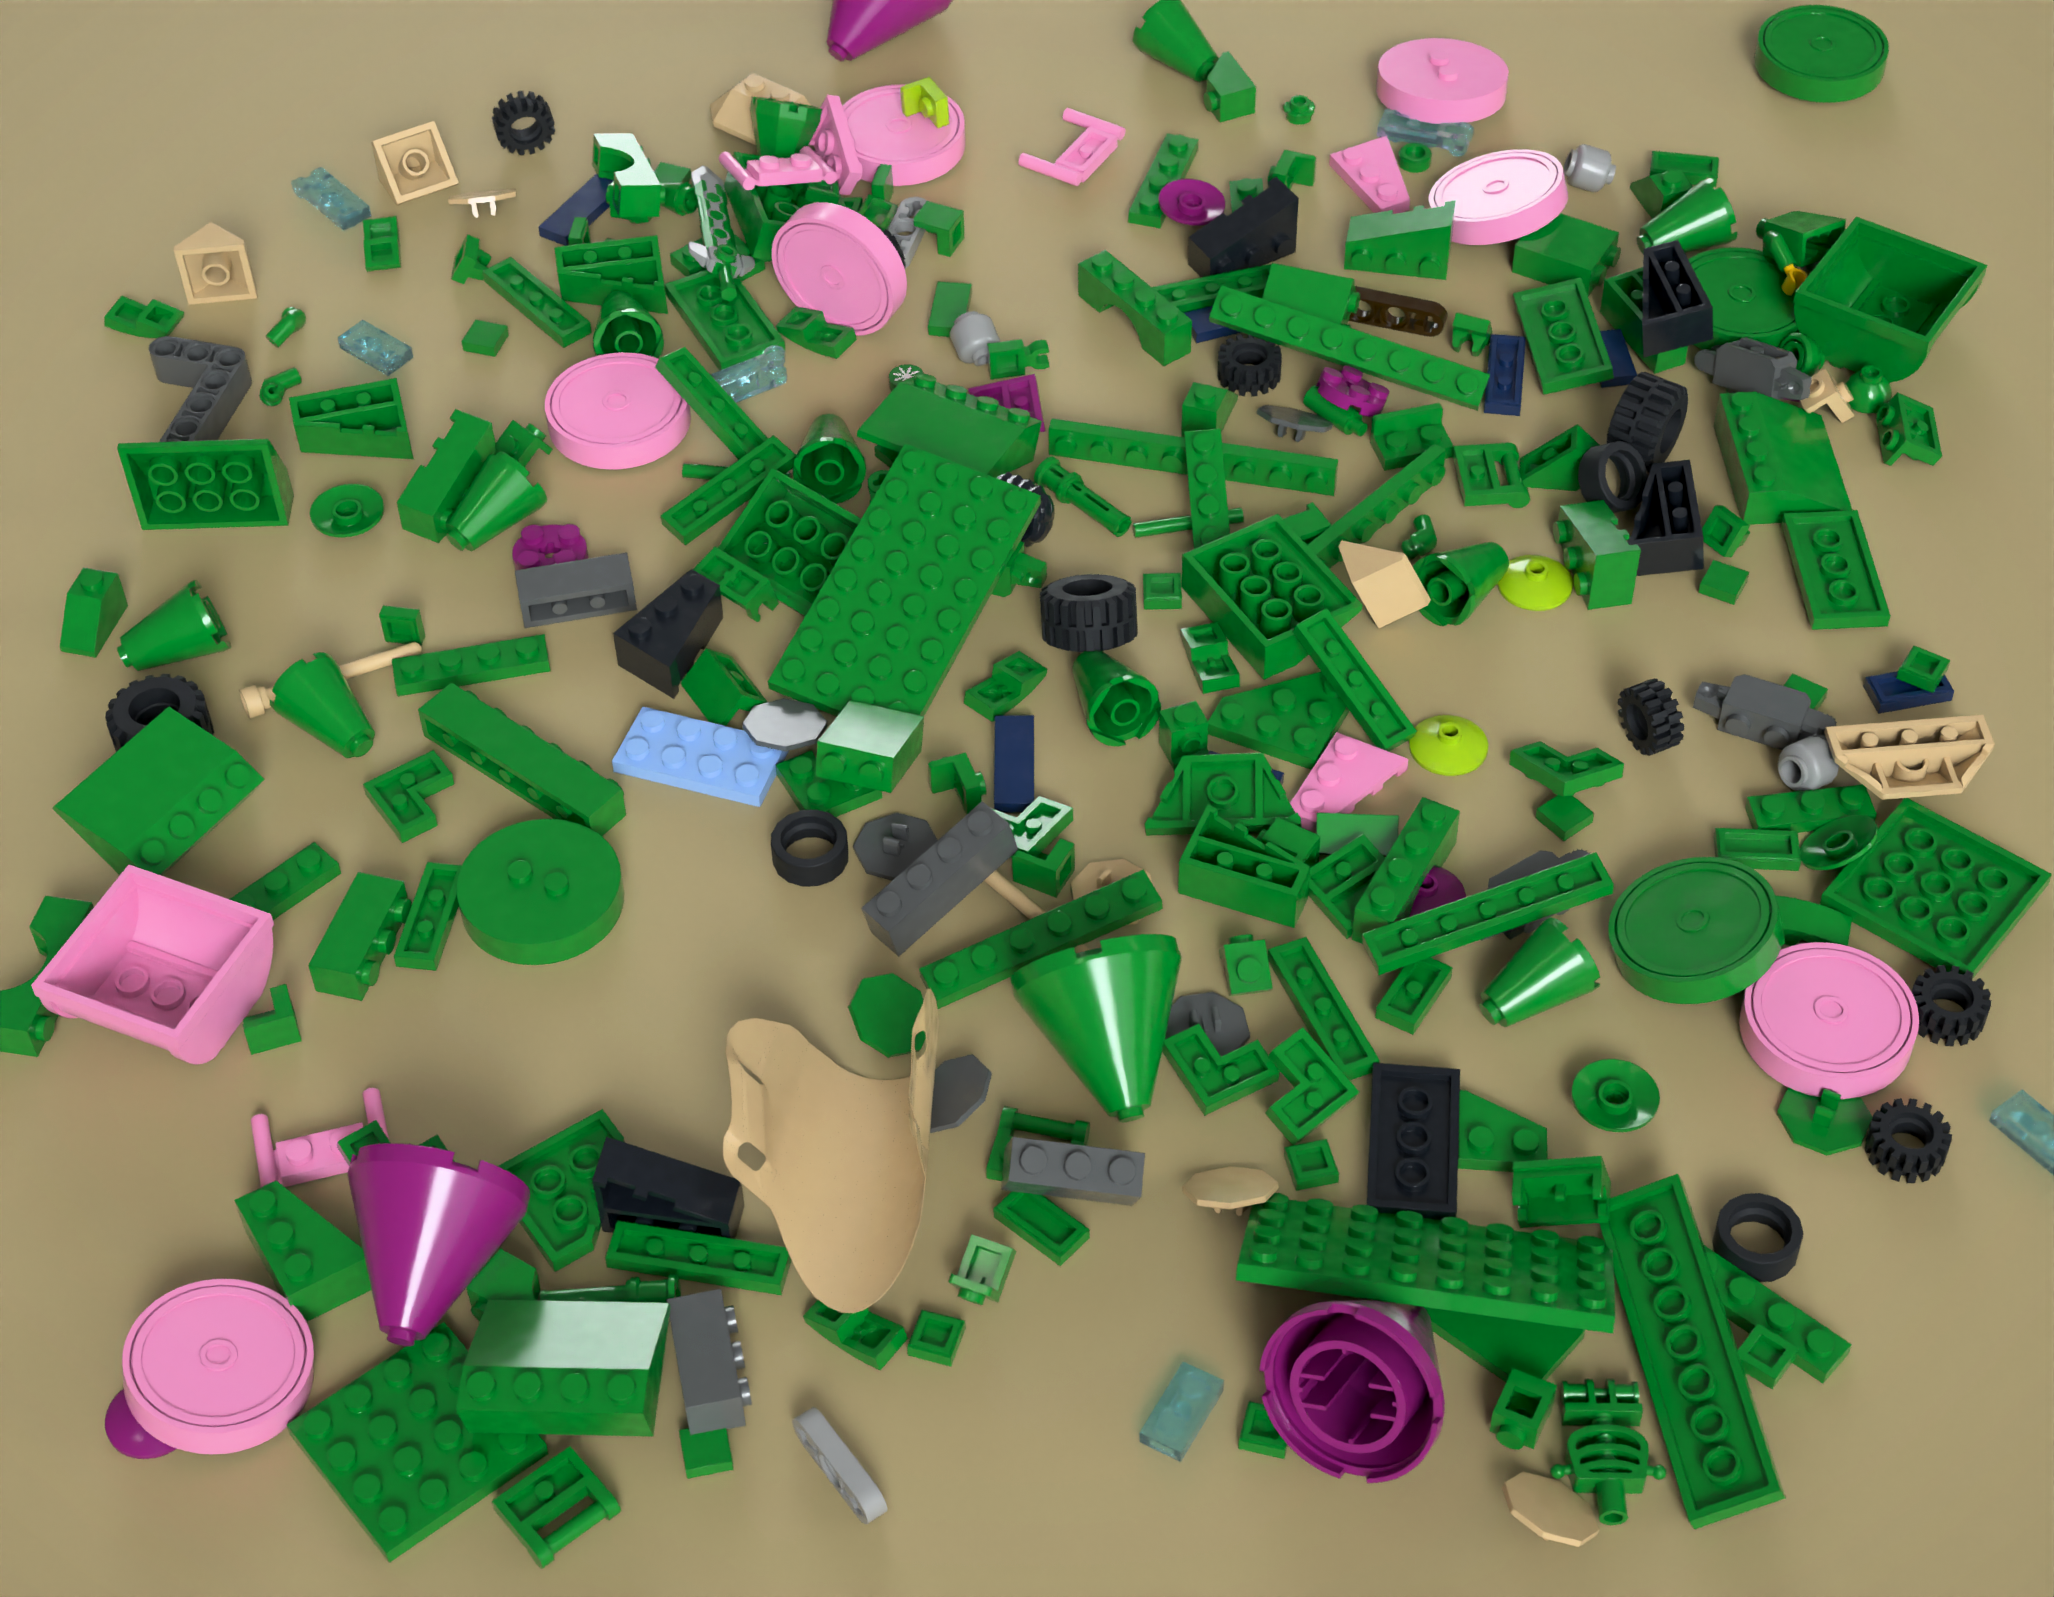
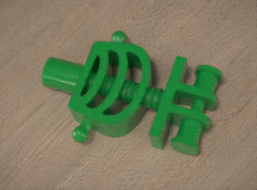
M1585 1379L1584 1384L1568 1383L1562 1380L1561 1403L1564 1405L1561 1417L1562 1426L1586 1427L1580 1428L1570 1435L1564 1456L1565 1465H1552L1550 1473L1556 1479L1568 1475L1572 1490L1575 1493H1596L1598 1516L1601 1523L1605 1525L1622 1524L1628 1519L1625 1494H1641L1647 1476H1653L1657 1480H1662L1667 1474L1665 1467L1662 1465H1648L1649 1446L1645 1437L1639 1432L1625 1427L1640 1426L1643 1408L1642 1403H1639L1638 1382L1632 1381L1631 1384H1615L1614 1379H1606L1605 1388H1594L1593 1379ZM1596 1398H1605V1403H1596Z

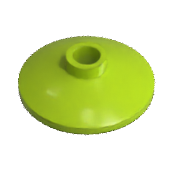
M1524 555L1509 560L1508 571L1497 583L1500 594L1509 603L1526 610L1544 611L1556 608L1568 600L1573 589V579L1566 567L1554 559L1540 555Z
M1438 715L1423 720L1415 727L1417 732L1409 740V750L1416 763L1427 771L1444 776H1459L1474 771L1485 761L1488 753V740L1482 729L1472 721L1454 715Z

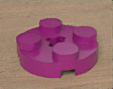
M1343 366L1342 371L1325 367L1316 383V386H1319L1317 390L1319 394L1332 404L1347 411L1350 405L1360 407L1359 415L1368 417L1381 414L1390 392L1380 384L1370 383L1362 379L1363 373L1351 366Z
M528 525L522 529L521 537L514 544L512 556L515 570L588 559L586 541L581 536L580 529L576 525ZM554 553L552 558H545L546 554Z

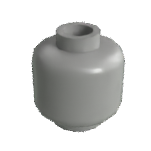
M1582 144L1576 150H1570L1563 172L1567 176L1569 185L1590 192H1598L1605 184H1611L1615 175L1616 165L1611 164L1610 152Z
M977 311L960 315L954 321L950 331V338L958 358L964 363H974L976 366L988 364L987 344L1000 342L992 319Z
M1810 736L1786 746L1778 759L1779 775L1782 781L1795 792L1815 790L1831 783L1837 776L1839 765L1834 762L1828 742L1820 737Z

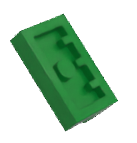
M1898 392L1888 403L1880 407L1876 415V423L1884 464L1891 466L1903 453L1913 460H1920L1932 466L1940 460L1942 452L1932 407Z
M1440 403L1378 414L1372 417L1370 443L1384 471L1406 467L1433 444L1446 450L1445 459L1453 457L1454 445L1442 425L1443 408Z

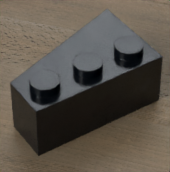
M1274 177L1267 182L1269 188L1254 198L1248 195L1241 200L1243 206L1229 216L1222 213L1188 237V265L1200 277L1263 266L1296 253L1299 198L1281 180Z
M1678 240L1643 249L1642 332L1644 357L1713 339V307Z
M1690 460L1653 463L1642 494L1640 510L1636 513L1633 532L1627 541L1629 545L1637 544L1641 549L1637 576L1704 569L1703 532Z
M692 569L613 633L618 666L675 699L679 692L680 682L694 665V659L700 649H705L723 619L720 585Z
M606 1136L592 1179L603 1232L613 1233L617 1221L731 1239L736 1238L745 1206L742 1184L737 1179Z

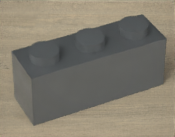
M627 552L515 570L525 628L637 610Z
M1012 1137L1005 1146L1001 1190L1132 1206L1142 1196L1145 1153Z
M721 1289L666 1299L671 1307L669 1317L690 1435L723 1428L731 1429L746 1426L743 1407L752 1405L747 1377L738 1379L736 1371L744 1369L745 1365L740 1341L731 1342L730 1334L738 1333L734 1306L724 1307Z

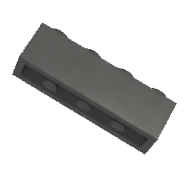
M983 801L979 803L861 908L871 933L899 957L1018 850L1010 824Z

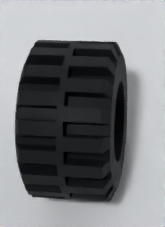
M1647 372L1639 373L1629 383L1619 399L1609 425L1607 443L1623 441L1631 444L1640 453L1645 462L1647 472H1650L1653 463L1665 462L1676 444L1685 421L1688 408L1687 388Z
M1085 574L1059 579L1041 589L1042 639L1048 645L1072 652L1095 651L1094 649L1105 651L1129 643L1137 637L1136 587H1134L1133 583L1110 575Z
M161 674L160 677L150 675L145 676V679L138 682L135 680L129 683L130 687L127 689L121 688L116 693L117 698L110 700L108 704L109 710L106 711L105 715L106 724L116 752L167 707H171L213 735L215 733L202 690H198L197 684L193 681L187 682L185 677L179 675L171 678L170 674Z

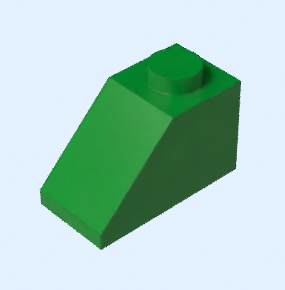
M1229 51L1221 54L1207 77V92L1203 95L1205 107L1214 114L1220 123L1255 113L1256 85Z
M1680 169L1650 175L1630 184V190L1651 219L1693 187Z
M1193 382L1182 404L1181 437H1185L1184 431L1221 428L1222 433L1238 400V394L1227 389Z
M1576 424L1520 458L1519 471L1523 485L1528 488L1564 491L1579 490L1578 474L1582 457L1591 447L1599 446L1600 444Z
M83 567L67 592L60 640L61 652L94 658L98 656L128 607L118 573Z

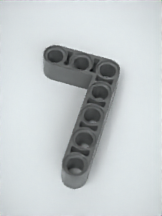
M164 336L153 340L148 349L157 379L166 384L193 388L159 442L218 440L252 385L245 352L241 348L171 336Z

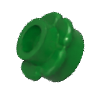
M1303 95L1293 96L1290 102H1285L1283 110L1286 112V119L1296 125L1310 122L1315 109L1314 102Z

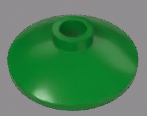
M344 484L330 488L320 494L310 508V518L313 526L325 535L340 538L357 536L369 531L378 524L384 514V502L381 495L373 488L361 484Z
M1850 815L1830 821L1816 829L1803 842L1800 848L1801 861L1805 867L1812 870H1830L1845 867L1873 846L1879 834L1878 826L1872 818L1865 815Z
M1603 1059L1590 1063L1579 1071L1572 1085V1102L1580 1116L1591 1125L1610 1132H1630L1642 1128L1654 1118L1660 1103L1659 1089L1651 1075L1638 1065L1624 1060Z

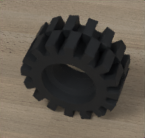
M517 91L518 97L515 98L510 93L506 95L508 101L505 102L501 99L498 102L499 108L494 107L492 122L497 139L500 141V145L504 149L507 147L508 152L512 154L516 149L518 155H524L525 150H529L530 154H535L534 148L538 146L540 151L545 148L544 141L550 143L552 141L551 134H555V123L547 102H544L543 97L540 95L535 97L534 92L528 91L526 97L523 91ZM523 117L536 119L530 127L525 129H514L511 127L516 120Z
M1242 334L1236 335V341L1231 337L1227 339L1226 344L1222 343L1220 351H1218L1217 377L1218 381L1221 380V386L1223 388L1228 386V390L1232 392L1239 390V396H1245L1246 392H1251V397L1257 396L1258 391H1261L1264 395L1269 393V388L1274 390L1281 379L1282 353L1279 345L1275 346V343L1266 342V340L1260 338L1256 339L1251 335H1248V338H1243Z
M1656 678L1624 689L1619 694L1621 698L1618 699V705L1622 708L1618 710V713L1624 719L1621 725L1623 729L1627 728L1628 731L1626 737L1629 741H1634L1633 747L1636 750L1640 749L1642 755L1648 756L1679 745L1684 737L1681 731H1684V724L1679 720L1683 718L1682 711H1677L1676 708L1679 703L1676 698L1672 700L1671 695L1673 692L1671 689H1665V683L1658 681Z
M1939 965L1935 973L1929 968L1924 971L1923 976L1919 975L1916 978L1912 994L1919 1012L1920 1028L1918 1034L1924 1038L1929 1033L1932 1035V1043L1938 1044L1941 1038L1945 1039V1046L1952 1047L1955 1039L1962 1046L1968 1043L1969 1038L1973 1041L1978 1038L1979 1033L1983 1031L1992 1000H1989L1991 995L1989 989H1983L1985 983L1981 978L1972 981L1974 973L1967 970L1962 975L1958 973L1960 967L1952 965L1951 971L1946 972L1945 965ZM1944 999L1953 1001L1960 1005L1964 1011L1951 1012L1944 1010L1936 1005L1934 1000Z
M1902 1098L1894 1099L1892 1106L1888 1102L1882 1104L1880 1111L1876 1110L1873 1114L1865 1140L1866 1154L1870 1153L1869 1161L1872 1166L1880 1163L1878 1172L1882 1175H1885L1888 1171L1893 1172L1891 1180L1899 1182L1901 1175L1907 1176V1183L1915 1184L1917 1176L1920 1177L1922 1182L1928 1181L1931 1174L1936 1176L1944 1165L1952 1141V1134H1949L1951 1129L1949 1122L1942 1123L1944 1115L1939 1110L1932 1115L1930 1113L1932 1105L1926 1102L1923 1108L1916 1107V1099L1909 1098L1908 1105L1903 1104ZM1897 1133L1913 1135L1921 1140L1925 1147H1905L1896 1142L1892 1135Z

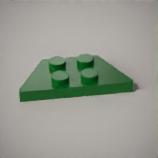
M1263 753L1183 755L1174 770L1173 780L1165 786L1160 795L1161 802L1152 818L1148 817L1145 822L1146 836L1193 834L1207 804L1218 810V816L1234 826L1239 822L1248 828V833L1261 832L1263 829L1268 830L1277 817L1302 828L1300 816L1292 808L1286 797L1285 790L1279 780L1273 775L1272 768Z

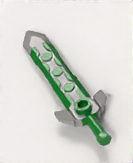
M701 166L691 172L694 197L697 201L703 245L690 241L688 249L689 253L703 268L706 266L707 271L711 275L719 278L722 299L732 301L737 297L733 278H737L738 274L742 277L754 269L755 262L753 257L744 255L739 257L723 180L707 166Z

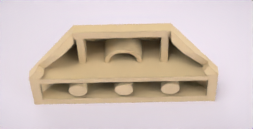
M752 73L711 103L710 109L714 127L756 145L750 113L752 96L805 105L810 104L804 95ZM808 145L813 151H815L814 146Z
M1984 715L1825 727L1824 731L1834 762L1882 800L1960 794L1980 769L1995 745Z

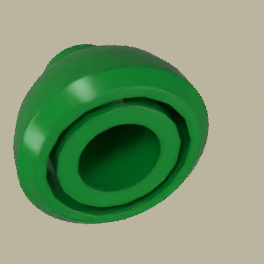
M1797 332L1791 333L1783 339L1779 346L1781 349L1793 352L1797 359L1796 369L1811 377L1825 363L1824 352L1820 350L1815 340L1808 335Z
M1866 365L1860 371L1851 375L1845 382L1854 398L1849 404L1857 412L1877 413L1882 405L1892 399L1891 385L1883 375V371L1877 366Z

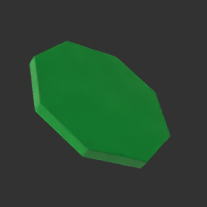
M893 973L863 978L859 982L848 1005L859 1039L888 1058L911 1053L912 1029L924 1001L921 991ZM924 1031L917 1033L915 1036V1052L920 1051L926 1039Z
M1788 1087L1777 1110V1116L1793 1143L1826 1156L1860 1147L1873 1118L1861 1097L1840 1099V1094L1825 1088L1820 1098L1795 1091Z

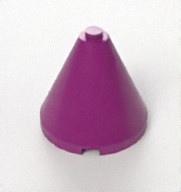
M833 0L826 40L829 46L828 52L839 61L843 62L845 59L852 61L946 11L953 0Z
M398 1143L373 1144L361 1147L358 1156L352 1154L347 1176L380 1330L388 1334L387 1341L401 1346H413L415 1340H423L427 1337L526 1215L531 1192L521 1179L483 1160L479 1161L477 1169L453 1162L455 1152L427 1146Z
M1378 1300L1316 1303L1302 1308L1287 1318L1269 1339L1263 1351L1259 1371H1264L1266 1391L1262 1395V1400L1268 1417L1287 1445L1315 1468L1337 1478H1341L1344 1473L1366 1476L1367 1483L1386 1482L1399 1478L1413 1470L1435 1444L1443 1425L1445 1402L1432 1323L1424 1307Z

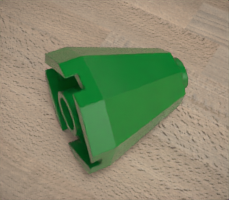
M752 96L750 113L757 155L791 158L793 154H800V150L809 145L820 123L822 109L790 101H777L771 98Z

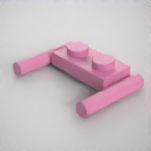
M1066 108L1063 113V120L1087 129L1055 161V164L1026 153L1021 154L1018 164L1019 166L1078 186L1080 182H1085L1117 148V140L1124 138L1126 130L1124 127Z
M809 146L803 147L800 150V154H793L791 158L762 156L759 160L747 161V169H744L729 152H722L719 155V162L746 190H752L755 185L771 186L822 182V180L827 184H833L837 180V174Z
M377 1088L366 1089L362 1095L367 1122L370 1124L377 1120L389 1139L380 1091ZM264 1114L253 1116L251 1118V1127L261 1187L273 1181H278L284 1187L347 1173L349 1165L338 1150L337 1142L364 1127L363 1123L275 1143L276 1150H273L268 1117Z

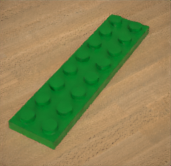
M1677 1173L1610 1198L1609 1222L1599 1224L1606 1247L1613 1249L1614 1274L1690 1524L1694 1529L1785 1499L1780 1478L1681 1177Z

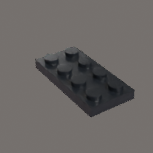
M1373 1063L1366 1205L1375 1207L1378 1213L1397 1214L1400 1211H1413L1421 1214L1423 1218L1442 1220L1445 1217H1456L1460 1069Z

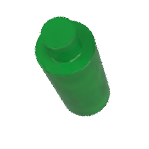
M1316 384L1307 391L1303 403L1308 409L1333 423L1334 427L1346 435L1355 433L1358 436H1363L1366 433L1368 425L1362 421V415H1359L1358 410L1350 406L1347 411L1332 404L1317 391L1319 386H1316Z

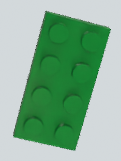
M707 270L666 283V296L722 374L786 352L784 339L738 277L733 278L737 297L732 301L722 299L719 278L714 277Z
M1582 278L1513 293L1514 305L1524 336L1526 337L1543 395L1614 379L1613 367Z
M1858 510L1783 513L1781 526L1811 629L1888 626L1891 615Z

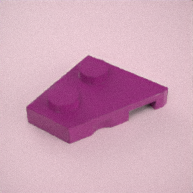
M1035 374L968 388L970 395L991 397L996 399L1000 406L1008 409L1020 408L1028 411L1030 417L1042 421L1040 432L1045 431Z

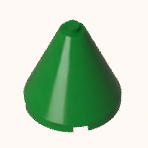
M1139 934L1100 940V948L1075 953V948L1071 947L1025 965L1017 970L1010 979L1015 1000L1108 1116H1118L1120 1123L1143 1118V1110L1149 1108L1152 1103L1182 960L1176 938L1169 935Z

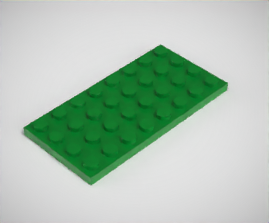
M904 443L768 680L769 689L797 701L813 704L817 709L836 717L850 700L925 716L1041 504V495Z
M1274 1193L1266 1202L1252 1205L1237 1263V1281L1612 1334L1614 1331L1616 1314L1613 1249L1606 1247L1604 1240L1594 1236H1580L1578 1239L1559 1237L1557 1233L1544 1229L1534 1230L1532 1233L1515 1231L1512 1227L1501 1223H1492L1485 1227L1468 1224L1466 1220L1457 1217H1445L1442 1220L1427 1219L1413 1211H1400L1397 1214L1378 1213L1375 1207L1369 1205H1355L1352 1208L1334 1206L1332 1202L1325 1199L1316 1198L1304 1202L1289 1200L1284 1194Z

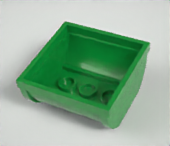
M1856 216L1796 290L1793 303L1797 329L1799 333L1808 335L1815 340L1820 350L1824 352L1825 360L1829 361L1833 367L1847 368L1858 372L1866 365H1874L1883 371V375L1889 383L1903 380L1920 368L1927 359L1932 345L1959 309L1965 306L1978 291L1985 276L1987 265Z

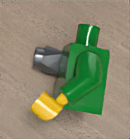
M1792 211L1771 219L1763 218L1758 222L1756 235L1758 238L1763 239L1764 255L1774 258L1781 272L1785 271L1787 275L1782 284L1783 292L1791 296L1795 289L1800 287L1808 277V274L1803 270L1812 271L1845 231L1846 219Z

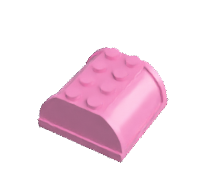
M128 865L31 986L35 996L39 997L44 1007L54 1014L65 1018H80L168 1050L174 1057L190 1064H203L216 1057L261 997L272 961V927L274 922L270 913Z

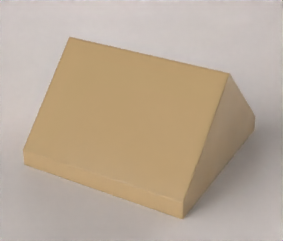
M435 121L371 142L379 181L396 205L459 184Z
M210 222L174 246V253L188 305L257 299L258 294L243 239Z
M1347 541L1340 542L1338 547L1350 580L1378 628L1428 606L1431 598L1406 554Z

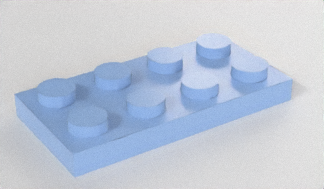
M642 706L614 756L612 766L613 772L760 807L777 775L776 764L784 762L789 751L785 752L757 746L745 730Z

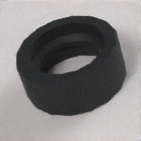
M1623 441L1591 447L1583 455L1579 465L1578 481L1586 502L1604 500L1613 513L1634 509L1642 502V494L1648 475L1645 462L1640 453L1631 444ZM1608 459L1614 462L1619 471L1621 483L1618 497L1611 492L1607 484L1605 474Z
M801 810L789 814L779 821L771 833L772 860L778 875L791 884L810 887L831 882L842 874L848 863L847 831L842 822L831 813L820 810ZM817 837L827 840L834 845L825 855L810 859L798 858L786 852L787 848L795 841L804 838Z
M1762 1193L1742 1194L1729 1200L1720 1210L1712 1244L1715 1253L1758 1282H1772L1786 1276L1795 1266L1804 1233L1800 1218L1789 1205L1780 1199ZM1743 1222H1758L1768 1225L1782 1237L1785 1242L1784 1247L1777 1252L1768 1254L1748 1251L1732 1237V1227Z

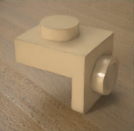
M1826 368L1812 376L1809 398L1800 400L1807 413H1811L1827 403L1841 423L1855 416L1849 404L1854 398L1844 381L1837 384Z

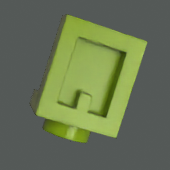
M930 77L900 88L902 112L905 116L921 112L937 128L949 125L948 98Z

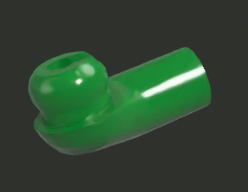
M295 307L286 308L282 312L281 320L265 337L275 347L279 348L293 333L304 327L306 323L304 312Z
M293 367L264 379L259 394L263 404L267 406L280 404L287 389L302 383L297 369Z
M1420 515L1414 519L1415 532L1401 544L1403 553L1409 559H1414L1417 555L1423 556L1432 551L1437 545L1432 520L1428 515Z

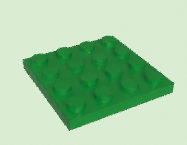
M1904 798L1878 828L1879 834L1873 846L1862 856L1848 863L1822 893L1820 905L1852 917L1853 923L1935 968L1939 965H1945L1946 972H1950L1952 965L1960 967L1959 974L1964 975L1969 970L1974 973V978L2046 889L2052 874L1913 800Z
M445 1322L433 1328L425 1339L415 1340L413 1346L404 1347L286 1425L290 1436L389 1563L549 1454L546 1443L538 1434L468 1433L456 1412L462 1368L468 1350Z

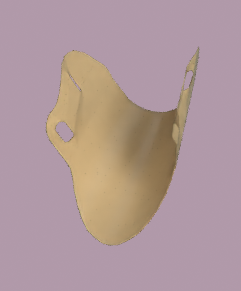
M931 988L926 990L922 1007L912 1029L911 1074L901 1079H871L851 1073L839 1067L829 1057L810 1044L797 1029L788 1024L751 1018L737 1021L727 1034L726 1057L732 1104L731 1121L723 1137L725 1165L734 1178L771 1209L792 1263L812 1295L827 1307L841 1313H856L865 1310L878 1301L891 1288L903 1269L920 1224L928 1163L939 1027L936 998ZM924 1031L926 1035L925 1053L919 1059H916L915 1036L917 1033ZM740 1063H742L747 1069H749L753 1074H755L761 1080L762 1084L758 1083L754 1078H752L748 1073H746V1071L743 1069ZM743 1143H751L765 1155L766 1160L759 1170H752L738 1158V1150Z

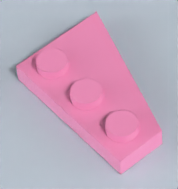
M827 95L820 107L822 109L820 123L809 145L815 147L814 152L837 174L839 194L850 195L856 183L861 180L863 168L861 162L858 161L855 151V140L850 134L847 124V113L843 110L840 97Z
M1387 136L1330 154L1329 165L1373 213L1393 210V213L1396 214L1409 210L1410 198Z
M1336 732L1290 802L1295 813H1298L1301 818L1302 828L1316 833L1317 813L1350 814L1355 810L1356 803L1368 794L1373 796L1383 789V783L1393 775L1398 777L1408 769L1409 759Z

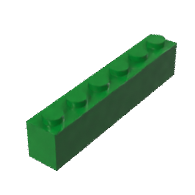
M451 682L418 709L423 734L426 738L553 819L567 820L584 825L603 836L626 816L624 792L616 781L602 777L594 772L584 761L575 760L564 753L555 743L549 744L535 735L529 727L521 726L509 719L502 710L492 708L480 701L473 692L469 690L464 691Z

